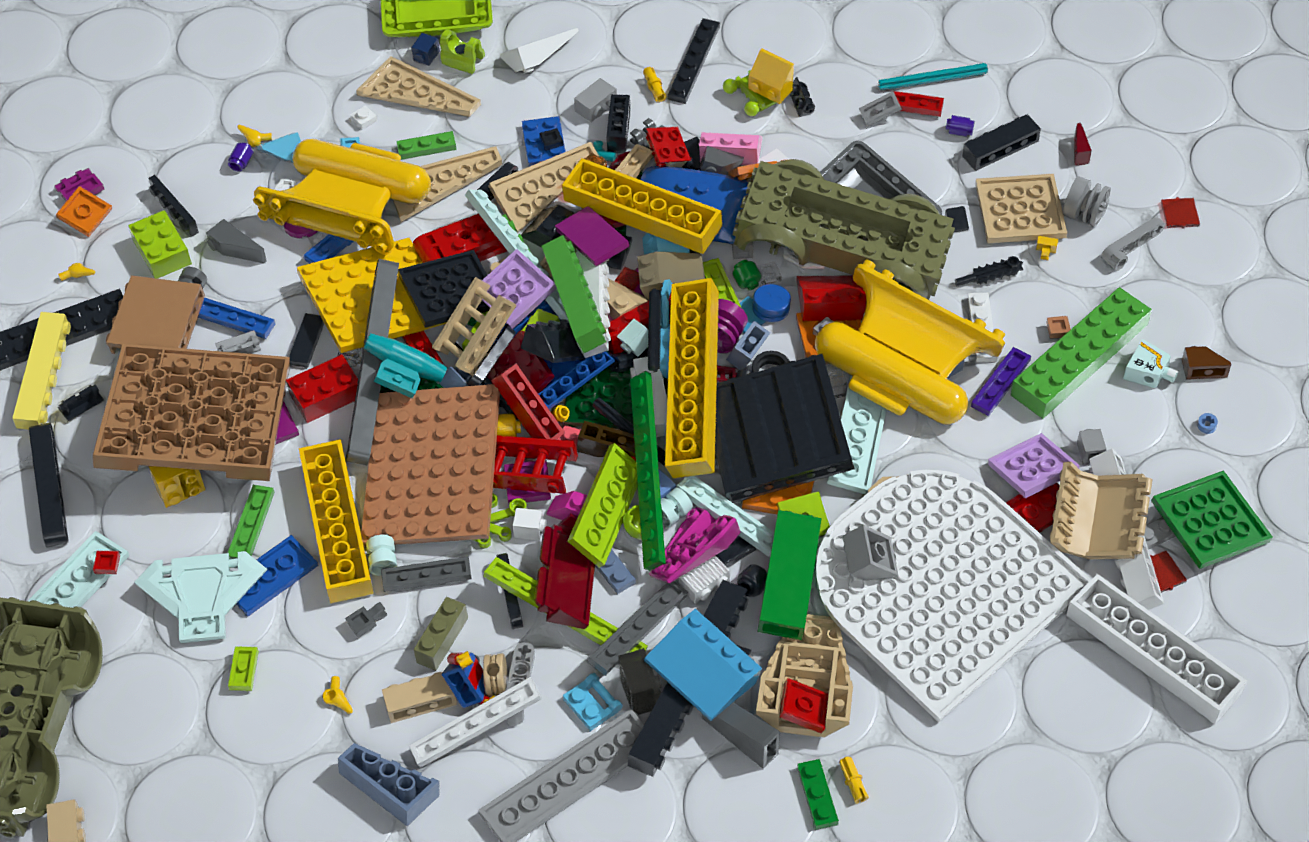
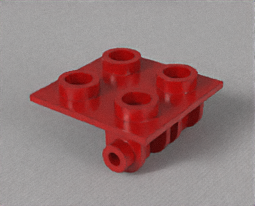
M678 127L646 129V140L650 145V150L653 151L652 156H655L656 166L666 167V163L691 161Z

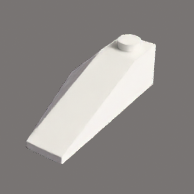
M575 28L500 54V57L515 72L523 70V73L533 71V66L541 64L579 30Z

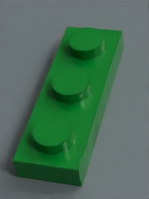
M820 759L798 763L797 770L815 830L837 826L839 820Z

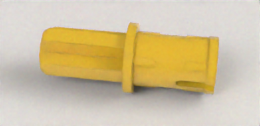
M848 756L844 757L839 761L846 779L844 783L849 786L854 802L858 804L860 799L862 803L869 798L861 781L863 777L861 774H858L853 759Z

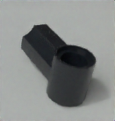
M648 348L639 356L632 352L630 354L627 352L613 354L611 357L615 362L610 364L609 367L612 372L629 371L630 368H634L633 359L648 357Z

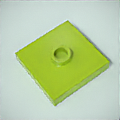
M819 491L777 503L778 510L822 518L819 537L826 535L830 525Z

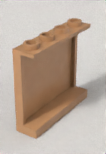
M131 275L129 283L125 285L123 299L119 301L118 313L113 318L111 332L106 337V344L111 353L115 354L116 349L121 348L122 344L187 349L205 298L201 284Z

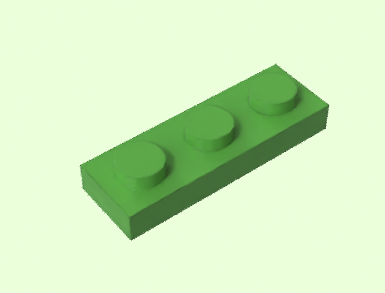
M453 131L396 141L401 160L457 150Z

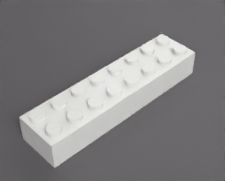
M1096 574L1070 601L1066 615L1068 618L1212 723L1216 724L1242 695L1247 680L1100 575Z

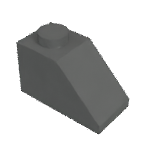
M707 146L701 159L699 171L728 176L729 171L741 167L744 157Z

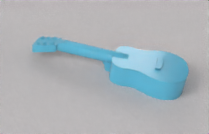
M670 279L664 280L661 291L660 371L666 379H668L670 342L669 297L673 284Z

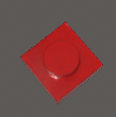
M97 551L93 566L94 573L117 575L120 560L119 551Z

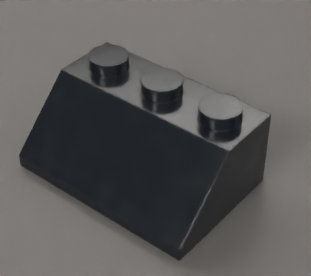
M561 319L560 322L549 320L548 323L537 321L536 324H527L521 349L552 363L586 359L577 345L569 320Z

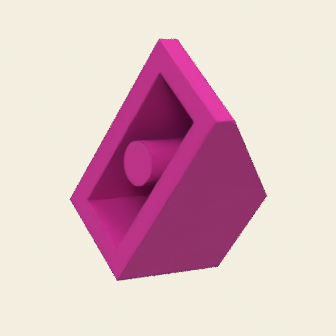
M576 491L557 495L554 497L546 514L559 520H563L570 513L578 517L587 495Z

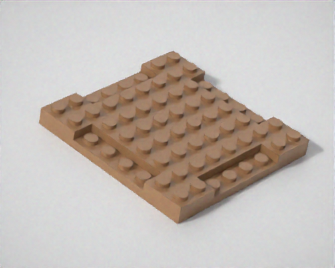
M122 344L93 452L94 468L138 471L139 465L224 471L226 472V478L270 481L281 409L287 387L286 379H288L290 370V357Z

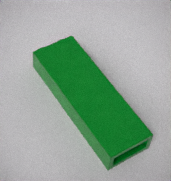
M778 510L757 632L802 641L822 518Z

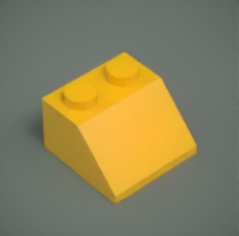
M761 48L749 74L748 89L781 104L792 92L794 63Z

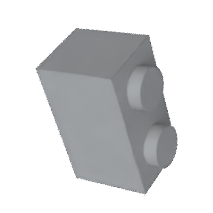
M599 78L574 98L575 112L590 122L594 121L609 109L611 94H617V89Z

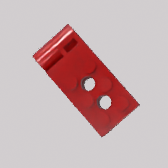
M479 213L420 235L413 241V247L422 263L471 250L475 251L480 262L507 252V249Z

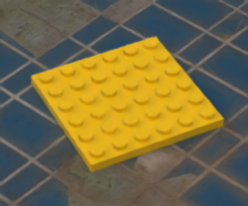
M410 238L394 241V247L384 253H379L374 247L297 267V274L340 353L362 348L364 345L378 258L399 263L398 269L422 263ZM397 275L388 338L394 339L446 324L442 323L425 328Z

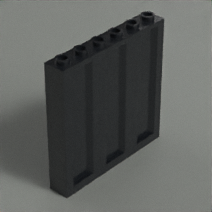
M823 353L811 355L808 358L797 361H790L780 366H772L759 372H751L738 378H730L727 381L716 384L715 453L725 495L732 503L855 469Z

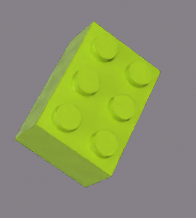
M165 210L128 225L132 240L154 278L158 279L192 264L188 249Z

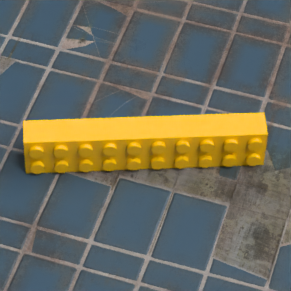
M712 278L675 283L671 287L665 467L673 478L714 473L719 291Z

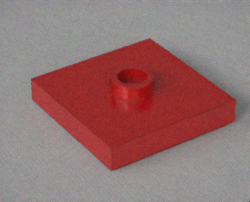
M787 678L784 682L779 717L822 734L825 730L829 694Z

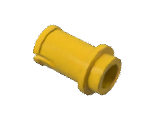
M558 405L554 410L550 411L557 422L566 421L569 417V409L563 405Z

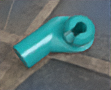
M596 140L593 142V147L600 157L599 160L614 161L616 153L605 151L602 141Z

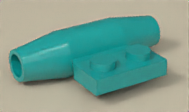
M370 333L363 349L383 361L378 368L374 382L412 399L420 382L419 377L441 382L447 370L446 366L428 354L395 339Z

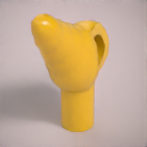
M243 125L237 126L251 147L259 146L261 141L272 140V133H260Z
M74 263L68 267V270L58 275L60 280L63 281L70 277L80 278L94 275L95 270L84 267L81 263Z
M331 677V687L323 692V701L326 704L341 708L348 714H352L353 709L344 692L340 689V677Z

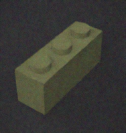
M446 596L414 648L416 663L437 671L468 620L466 604Z

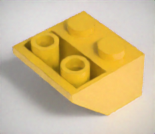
M148 466L156 490L166 508L205 491L200 471L197 469Z

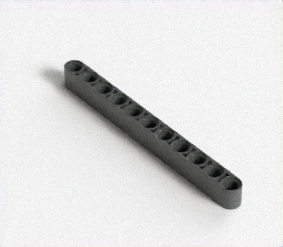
M378 258L364 345L370 333L388 338L399 263ZM365 349L362 351L346 462L367 466L371 453L381 387L380 384L374 382V379L383 361Z

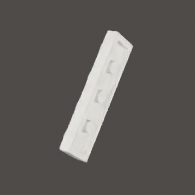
M968 293L970 321L974 322L975 319H981L986 323L985 329L993 332L989 293ZM985 353L975 354L976 363L997 362V357H992Z

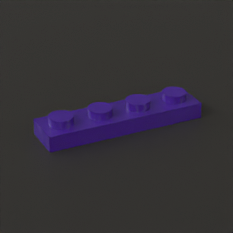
M1013 347L973 399L971 407L990 416L1011 388L1013 380L1029 364L1031 355Z

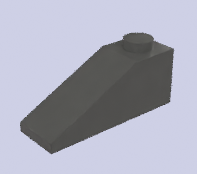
M225 219L206 232L207 243L213 251L217 250L225 256L259 263L267 261L264 248Z

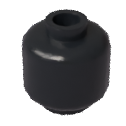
M751 564L739 574L737 585L747 589L746 596L756 597L764 591L767 571L759 565Z

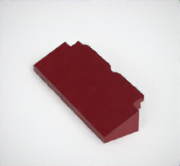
M570 513L558 525L546 526L543 529L540 561L543 567L538 569L534 601L538 605L537 611L547 613L546 622L586 629L589 626L595 564L568 542V538L578 518Z

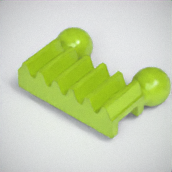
M751 70L743 78L737 76L735 80L726 79L723 82V90L726 93L732 94L737 89H741V93H745L746 98L750 99L744 107V111L748 116H755L759 111L761 112L776 104V102L748 89Z

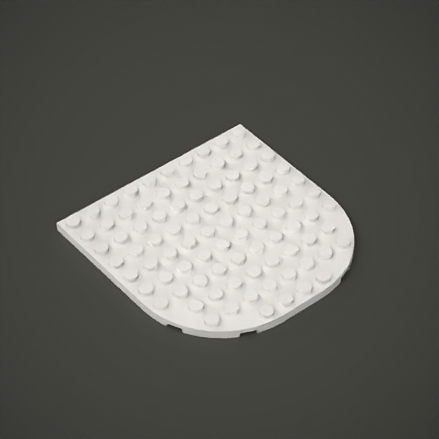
M917 470L897 478L896 476L891 477L880 483L834 521L827 530L819 547L815 574L820 599L832 620L936 721L940 722L1065 612L1069 607L1070 601L1092 579L1000 497L981 483L959 477L960 474L953 472ZM861 525H865L890 536L899 576L863 581L850 575L847 568V556L844 551L843 535Z

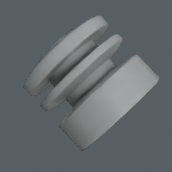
M1077 176L1067 195L1063 215L1077 219L1081 212H1083V222L1087 223L1090 219V225L1097 226L1108 207L1111 188L1104 186L1101 190V184L1097 183L1093 190H1090L1091 180Z

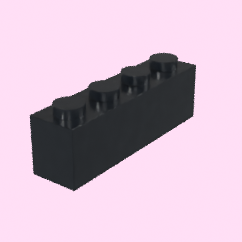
M1026 114L1005 125H1000L992 131L985 132L977 138L968 140L964 143L962 157L977 171L1039 142L1041 128Z

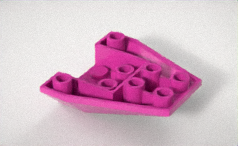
M699 507L690 510L686 515V519L665 548L666 564L651 570L649 575L655 579L671 583L724 551L741 533L737 520L728 515H723L715 520L705 509Z

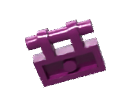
M89 168L83 171L79 170L68 179L63 178L60 180V183L54 185L56 191L60 192L65 201L71 197L79 186L94 195L104 190L102 182Z

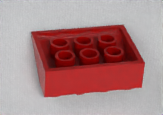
M853 275L796 276L802 321H822L826 317L832 321L862 320L866 310V293L862 287L854 282Z

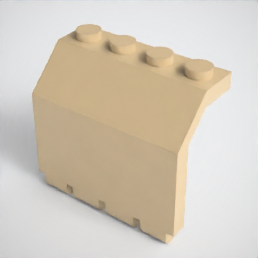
M1063 462V468L1060 472V486L1056 494L1057 505L1053 513L1054 523L1053 529L1050 532V543L1060 552L1086 559H1134L1135 554H1142L1144 538L1140 536L1145 535L1147 518L1143 515L1148 514L1150 497L1144 495L1151 494L1152 479L1147 478L1144 474L1098 476L1080 471L1072 462Z

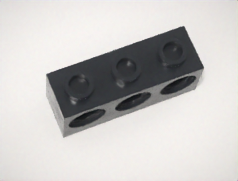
M611 94L606 134L608 152L625 153L627 151L631 113L630 95Z

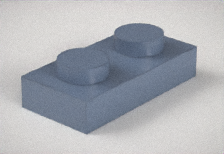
M612 549L604 566L599 568L595 565L617 594L636 584L634 576Z

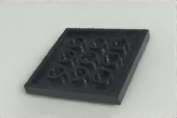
M474 250L398 269V276L425 328L446 323L474 278L483 280L487 276ZM481 300L476 310L484 313L489 311L490 308Z

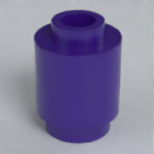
M952 115L951 119H947L946 130H949V134L972 136L975 120Z
M244 142L235 145L228 158V166L232 170L241 172L242 169L246 168L253 155L251 146Z

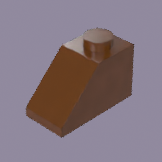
M1191 346L1184 349L1182 364L1186 380L1228 378L1231 362L1206 346Z

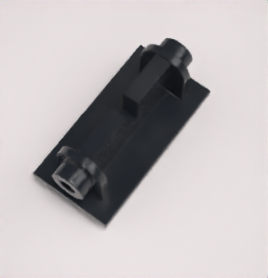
M795 77L790 96L798 116L801 117L803 112L813 113L815 105L812 98H809L810 93L807 85L799 82L798 77Z
M89 385L84 390L78 392V396L73 395L61 401L58 409L67 421L105 401L96 385Z

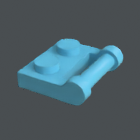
M591 673L583 682L563 695V700L589 731L604 723L623 708V704L619 700H615L600 683V678L596 673ZM592 687L607 703L608 707L605 710L589 693L588 690Z

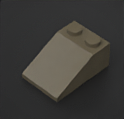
M653 252L637 256L640 288L647 300H649V292L653 288L662 291L664 280L670 279L675 284L705 279L701 254Z

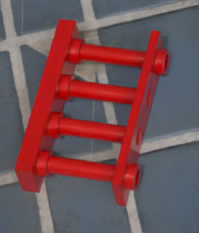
M497 435L493 489L510 488L511 490L565 494L566 487L561 474L566 461L576 462L578 454L575 442ZM505 456L516 457L511 472H500ZM525 458L536 459L532 474L520 473ZM546 459L557 460L552 475H540Z

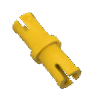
M653 67L645 68L643 75L647 80L648 89L653 93L656 102L664 101L667 96L662 88V81L657 77Z

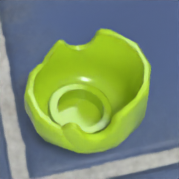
M634 505L625 513L623 524L626 532L631 537L641 540L639 505Z

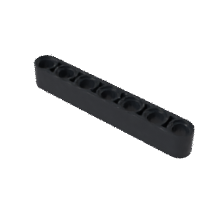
M49 422L29 427L41 528L43 540L47 548L69 543L52 425Z

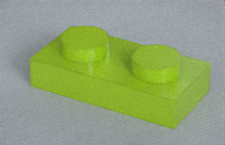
M235 646L228 683L229 690L252 691L259 653L257 647Z

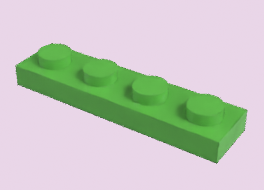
M252 485L228 551L229 559H237L238 552L243 551L252 556L275 493L274 488Z

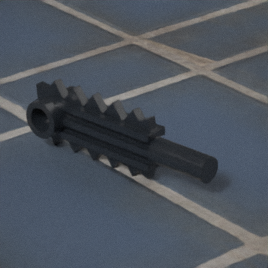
M1011 256L1007 260L1001 259L998 263L994 261L992 265L978 266V268H973V274L956 278L955 284L958 287L976 281L977 284L981 285L982 283L987 284L989 280L1002 279L1003 276L1017 275L1019 271L1023 270V261H1019V258L1016 256Z

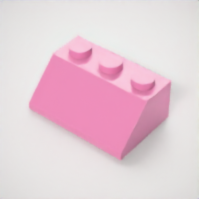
M702 132L699 143L700 162L706 147L710 146L744 157L741 165L756 164L759 162L762 136Z

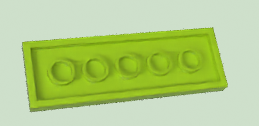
M615 443L609 446L568 538V542L599 568L604 566L623 523V517L628 511L638 487L636 461Z

